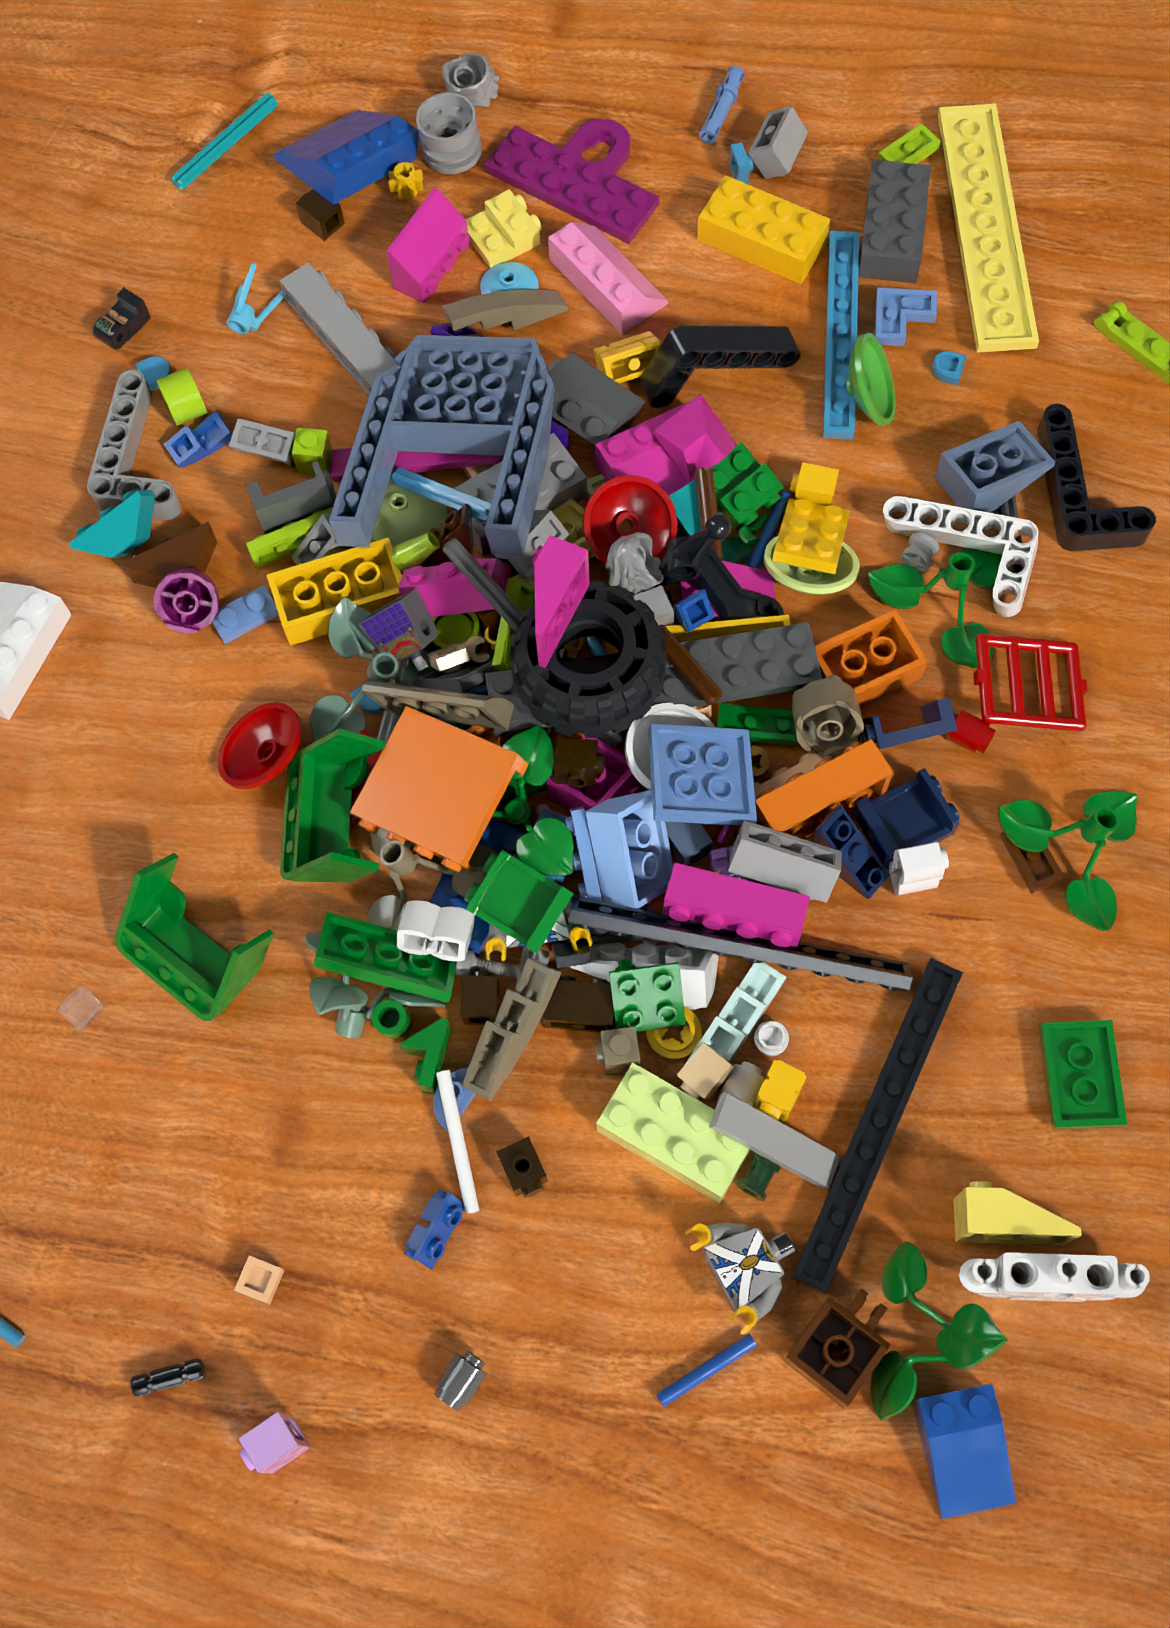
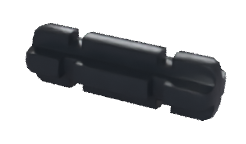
M191 1359L185 1361L184 1365L178 1363L150 1371V1375L143 1373L133 1376L130 1380L131 1390L134 1396L141 1397L151 1394V1390L158 1392L185 1384V1380L192 1382L202 1379L205 1376V1369L201 1359Z

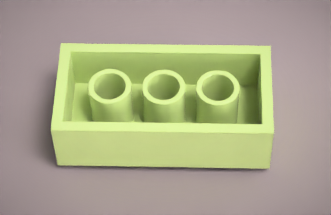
M633 1062L596 1123L597 1132L719 1204L750 1149L709 1127L714 1109L692 1098L690 1095Z

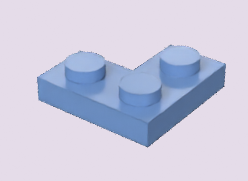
M877 288L875 337L881 345L904 346L906 341V321L935 323L937 316V291Z

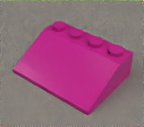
M689 402L595 444L594 467L599 475L602 474L604 482L624 475L641 476L658 484L668 496L689 484L690 482H688L652 432Z

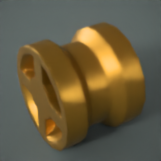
M750 746L751 759L753 762H756L755 764L752 763L753 782L761 784L768 775L769 755L761 747Z

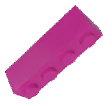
M674 863L664 898L663 914H667L677 921L691 920L699 922L713 930H721L722 928L731 930L744 938L753 939L758 937L770 940L774 945L780 947H798L810 896Z

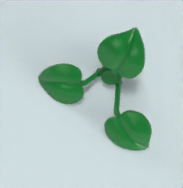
M966 548L961 552L951 555L946 569L940 568L938 574L925 586H922L923 577L920 572L914 567L905 564L889 565L879 570L868 572V581L874 594L883 603L896 609L916 607L920 601V593H927L941 578H944L946 585L950 589L959 590L958 628H949L943 633L941 648L945 656L951 661L977 669L975 637L980 633L990 634V632L979 623H971L964 626L963 619L967 585L971 580L974 585L981 588L994 587L1002 554ZM989 647L990 661L993 656L994 647Z
M536 726L513 736L503 746V748L519 754L529 765L523 776L514 773L511 778L519 779V797L509 800L504 807V811H495L492 817L505 818L513 826L527 830L528 833L521 836L516 843L517 855L521 862L544 875L566 876L573 873L574 842L571 831L563 822L553 818L541 819L532 828L535 813L532 806L526 802L525 781L533 786L543 785L550 778L554 769L555 755L551 739L542 727Z
M1120 791L1094 794L1087 799L1083 807L1086 819L1080 818L1077 822L1057 830H1050L1052 827L1051 816L1039 803L1030 800H1017L1001 805L998 809V815L1004 833L1013 844L1025 851L1042 852L1048 847V837L1054 838L1077 828L1081 829V836L1085 841L1096 844L1082 874L1083 880H1073L1066 887L1065 901L1070 912L1080 921L1101 931L1110 930L1114 925L1117 913L1115 893L1105 879L1099 877L1090 879V872L1101 849L1107 844L1105 839L1123 842L1134 834L1137 824L1136 804L1138 795Z
M904 1241L902 1245H899L888 1260L882 1276V1289L885 1297L890 1302L901 1304L908 1298L911 1304L944 1327L939 1332L936 1340L937 1347L941 1352L940 1354L909 1355L904 1359L900 1352L892 1350L882 1357L874 1369L871 1380L873 1407L878 1418L882 1421L902 1412L913 1400L917 1390V1375L914 1368L911 1367L913 1363L941 1361L950 1363L959 1369H967L991 1356L1007 1342L1006 1336L995 1325L989 1313L978 1304L968 1303L961 1307L955 1313L950 1323L916 1298L915 1292L920 1291L926 1284L927 1265L918 1247L908 1241Z

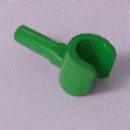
M763 514L749 528L744 526L740 529L736 542L744 551L750 550L758 542V538L754 534L767 522L769 518L767 514Z

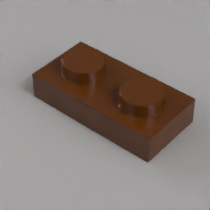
M1002 831L1000 837L1031 894L1057 884L1064 879V875L1048 847L1042 852L1025 851L1013 844L1004 831Z

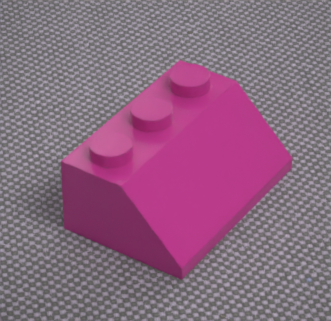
M433 188L386 251L394 290L421 303H424L427 297L437 290L441 278L445 273L451 271L455 259L461 252L467 249L470 242L467 221L436 188Z
M476 558L475 560L506 593L508 578L511 575L510 567L498 558ZM445 562L438 566L430 567L414 566L404 570L398 587L401 596L417 588L431 617L494 609L453 562Z

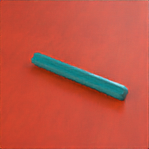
M265 93L171 176L173 185L179 190H184L270 114L278 105L276 98L270 93Z

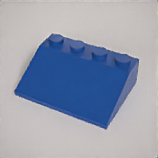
M356 110L275 152L274 159L334 205L389 175L388 172L393 171L398 163H411L416 160L419 133L416 128L398 115Z

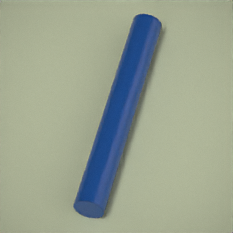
M781 491V498L775 503L746 566L759 569L764 559L766 546L773 539L786 511L788 500L792 498L789 492Z
M747 1334L658 1392L656 1396L663 1407L667 1406L756 1348L757 1345L750 1334Z

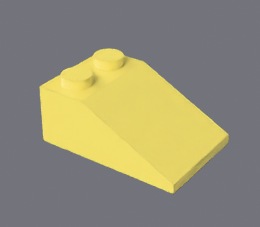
M970 1182V1187H965L954 1198L955 1242L1066 1245L1082 1236L1080 1227L1004 1188H992V1182Z

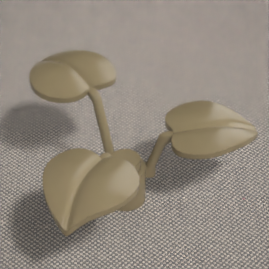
M378 830L376 834L371 833L373 850L381 862L391 869L389 876L394 880L400 899L393 895H387L376 900L368 912L366 922L398 931L407 904V895L399 877L400 875L412 873L416 868V864L419 863L447 875H453L451 884L454 891L465 897L474 882L481 885L487 873L482 869L491 854H499L489 847L477 845L468 862L475 868L474 872L472 873L461 868L460 872L457 873L414 854L408 849L412 847L410 843L406 842L403 845L397 840L389 841L385 838L387 833L382 830Z

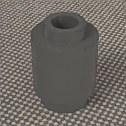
M466 1351L464 1356L456 1353L437 1382L439 1387L434 1393L435 1396L457 1411L460 1410L463 1404L468 1405L487 1375L482 1370L485 1362L469 1351Z

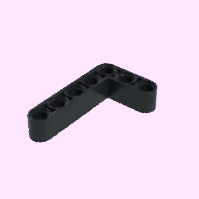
M679 326L668 333L642 373L640 383L650 406L658 409L669 405L676 398L694 369L787 368L800 359L801 352L788 327Z
M1057 403L1049 405L1045 409L1038 427L1039 444L1055 461L1054 467L1048 470L1045 476L1059 545L1067 551L1127 548L1143 545L1156 523L1154 512L1143 506L1090 510L1072 413L1065 405Z

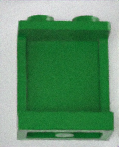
M504 850L499 855L492 853L482 869L487 873L481 885L474 882L464 898L469 903L466 910L538 953L574 893Z

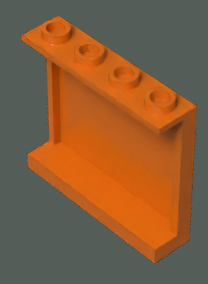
M406 706L350 813L360 819L358 824L360 827L371 833L376 834L378 830H382L387 833L385 838L389 841L397 840L403 845L406 842L415 846L413 849L415 853L431 860L433 855L443 859L441 862L443 866L457 873L460 872L461 868L473 873L475 868L468 862L513 774L516 773L523 776L529 764L513 751Z

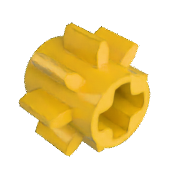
M398 163L393 171L388 172L390 192L397 191L399 199H413L418 191H423L422 170H415L413 163Z

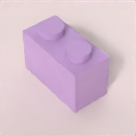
M283 1412L275 1413L239 1438L243 1446L239 1451L243 1462L250 1471L256 1469L257 1473L273 1474L311 1448L294 1417Z

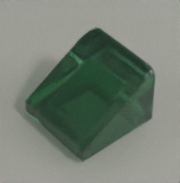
M733 535L721 541L722 558L720 560L740 565L749 560L750 549Z

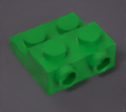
M742 442L734 447L723 460L711 467L714 476L717 512L720 511L729 518L731 530L740 523L743 527L748 526L759 517L755 512L758 508L764 505L768 509L781 498L778 492L784 488L782 483L766 463L760 465Z

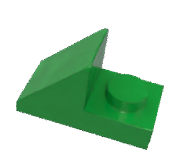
M441 1018L400 1043L404 1053L424 1057V1060H418L414 1080L418 1081L421 1092L435 1094L438 1085L436 1073L441 1072L452 1029L448 1019Z

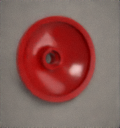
M636 475L619 476L599 486L585 506L582 523L584 538L589 549L604 565L607 564L611 545L620 537L637 532L646 533L652 537L653 557H659L661 561V558L666 553V544L668 541L676 538L678 524L674 504L664 489L652 480ZM622 520L630 522L629 531H624L621 528Z
M273 702L258 706L240 718L226 735L218 754L217 765L221 778L231 787L244 790L262 786L281 774L290 764L299 747L302 726L298 714L284 703Z

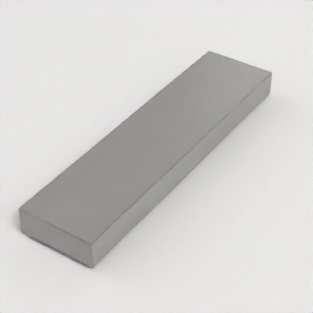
M720 1094L709 1126L710 1128L819 1188L830 1189L840 1155L731 1094Z

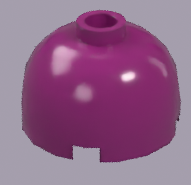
M182 567L169 572L160 580L154 594V609L156 613L164 620L163 623L168 628L180 633H195L201 628L206 627L213 622L219 608V593L214 581L206 573L195 568Z

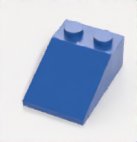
M993 1384L913 1400L912 1404L941 1519L1016 1504L1004 1427Z

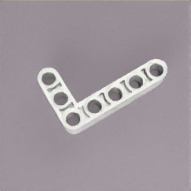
M894 496L885 502L883 506L885 523L887 528L895 534L911 537L913 533L920 532L930 535L937 542L1002 554L993 588V607L1003 617H1012L1020 612L1038 549V529L1033 522L903 496ZM903 511L906 513L901 519L891 518L894 512ZM927 517H934L937 519V521L932 525H924L921 523L922 520H924ZM958 523L968 525L963 531L953 529V526ZM988 529H996L1000 532L995 537L984 535V532ZM1020 535H1028L1032 538L1027 543H1019L1015 540ZM1013 564H1019L1024 568L1019 573H1011L1007 570ZM1004 594H1012L1016 597L1011 603H1003L999 600Z

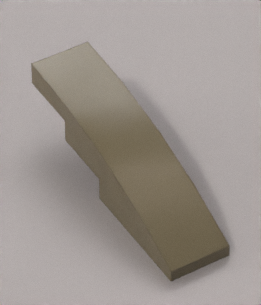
M537 289L499 291L472 296L442 305L444 315L453 331L477 322L480 323L484 331L509 322L513 330H517L568 311V305L558 291Z
M527 959L516 990L507 989L495 1022L486 1021L461 1086L487 1100H492L530 1041L548 1006L562 972L536 960Z

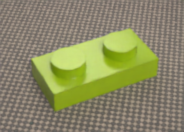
M921 123L880 151L878 160L918 164L939 149L941 140Z

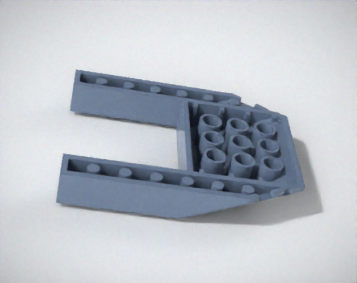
M417 335L409 343L408 348L394 358L395 364L386 373L382 371L374 379L329 518V523L339 546L369 547L398 451L504 456L486 521L485 532L492 554L523 556L548 459L555 391L536 338Z

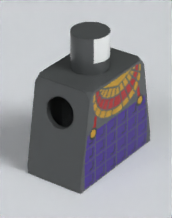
M417 588L373 611L358 624L382 653L392 654L397 661L409 656L418 671L430 665L427 656L429 651L426 646L438 636V631Z

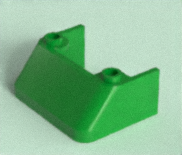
M338 728L296 752L288 765L280 859V874L283 879L294 882H352L379 870V863L363 860L359 850L349 848L352 789L364 782L369 774L367 757L384 749L386 741Z
M172 853L136 872L115 934V943L125 958L201 1020L210 1021L220 1015L259 972L274 932L268 929L249 942L235 946L230 954L183 917L186 909L185 895L182 890L171 882L179 856Z

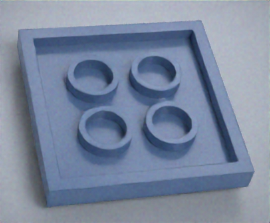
M650 724L648 728L653 821L741 826L744 820L756 823L757 815L749 730Z

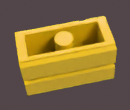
M648 331L611 343L608 347L604 345L593 350L597 369L617 383L641 377L660 347V341Z
M774 1060L757 1094L754 1108L785 1125L807 1076L804 1072L780 1060Z

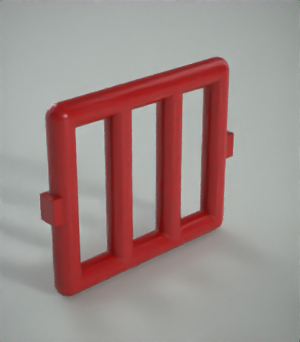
M980 633L975 637L977 670L973 673L974 685H979L981 718L984 722L1082 732L1086 729L1083 695L1088 692L1087 681L1081 677L1079 648L1076 643ZM989 647L1006 649L1011 712L994 711ZM1019 650L1036 652L1042 715L1025 714ZM1049 653L1066 655L1072 718L1056 717Z

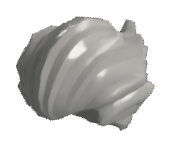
M464 52L457 59L449 60L442 66V77L448 93H457L465 96L473 103L474 107H489V99L497 98V90L499 88L497 81L499 76L495 74L494 68L488 63V58L485 55Z
M637 532L628 536H622L611 545L606 569L611 570L610 586L619 585L636 595L654 588L663 581L662 571L659 570L660 558L653 557L652 537L646 533Z

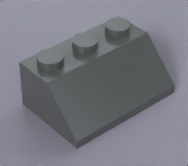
M573 353L548 371L555 388L552 417L594 445L628 430L645 402Z

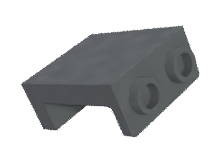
M318 461L312 463L315 478L265 496L261 492L258 481L245 485L264 534L281 529L287 523L307 518L316 511L326 510L334 506L337 496L333 489V482L328 470L321 471Z

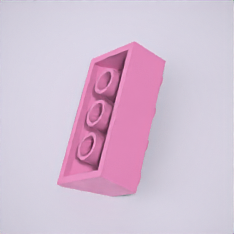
M570 222L548 237L550 261L621 335L668 304V300L595 226Z

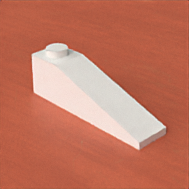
M644 940L643 944L633 948H626L622 943L588 945L591 952V963L570 966V968L597 978L606 979L610 982L609 971H615L616 967H618V962L624 959L631 960L636 968L679 962L684 1007L687 1009L707 1008L714 993L719 956L706 949L696 948L688 950L679 947L676 943L655 946V943Z

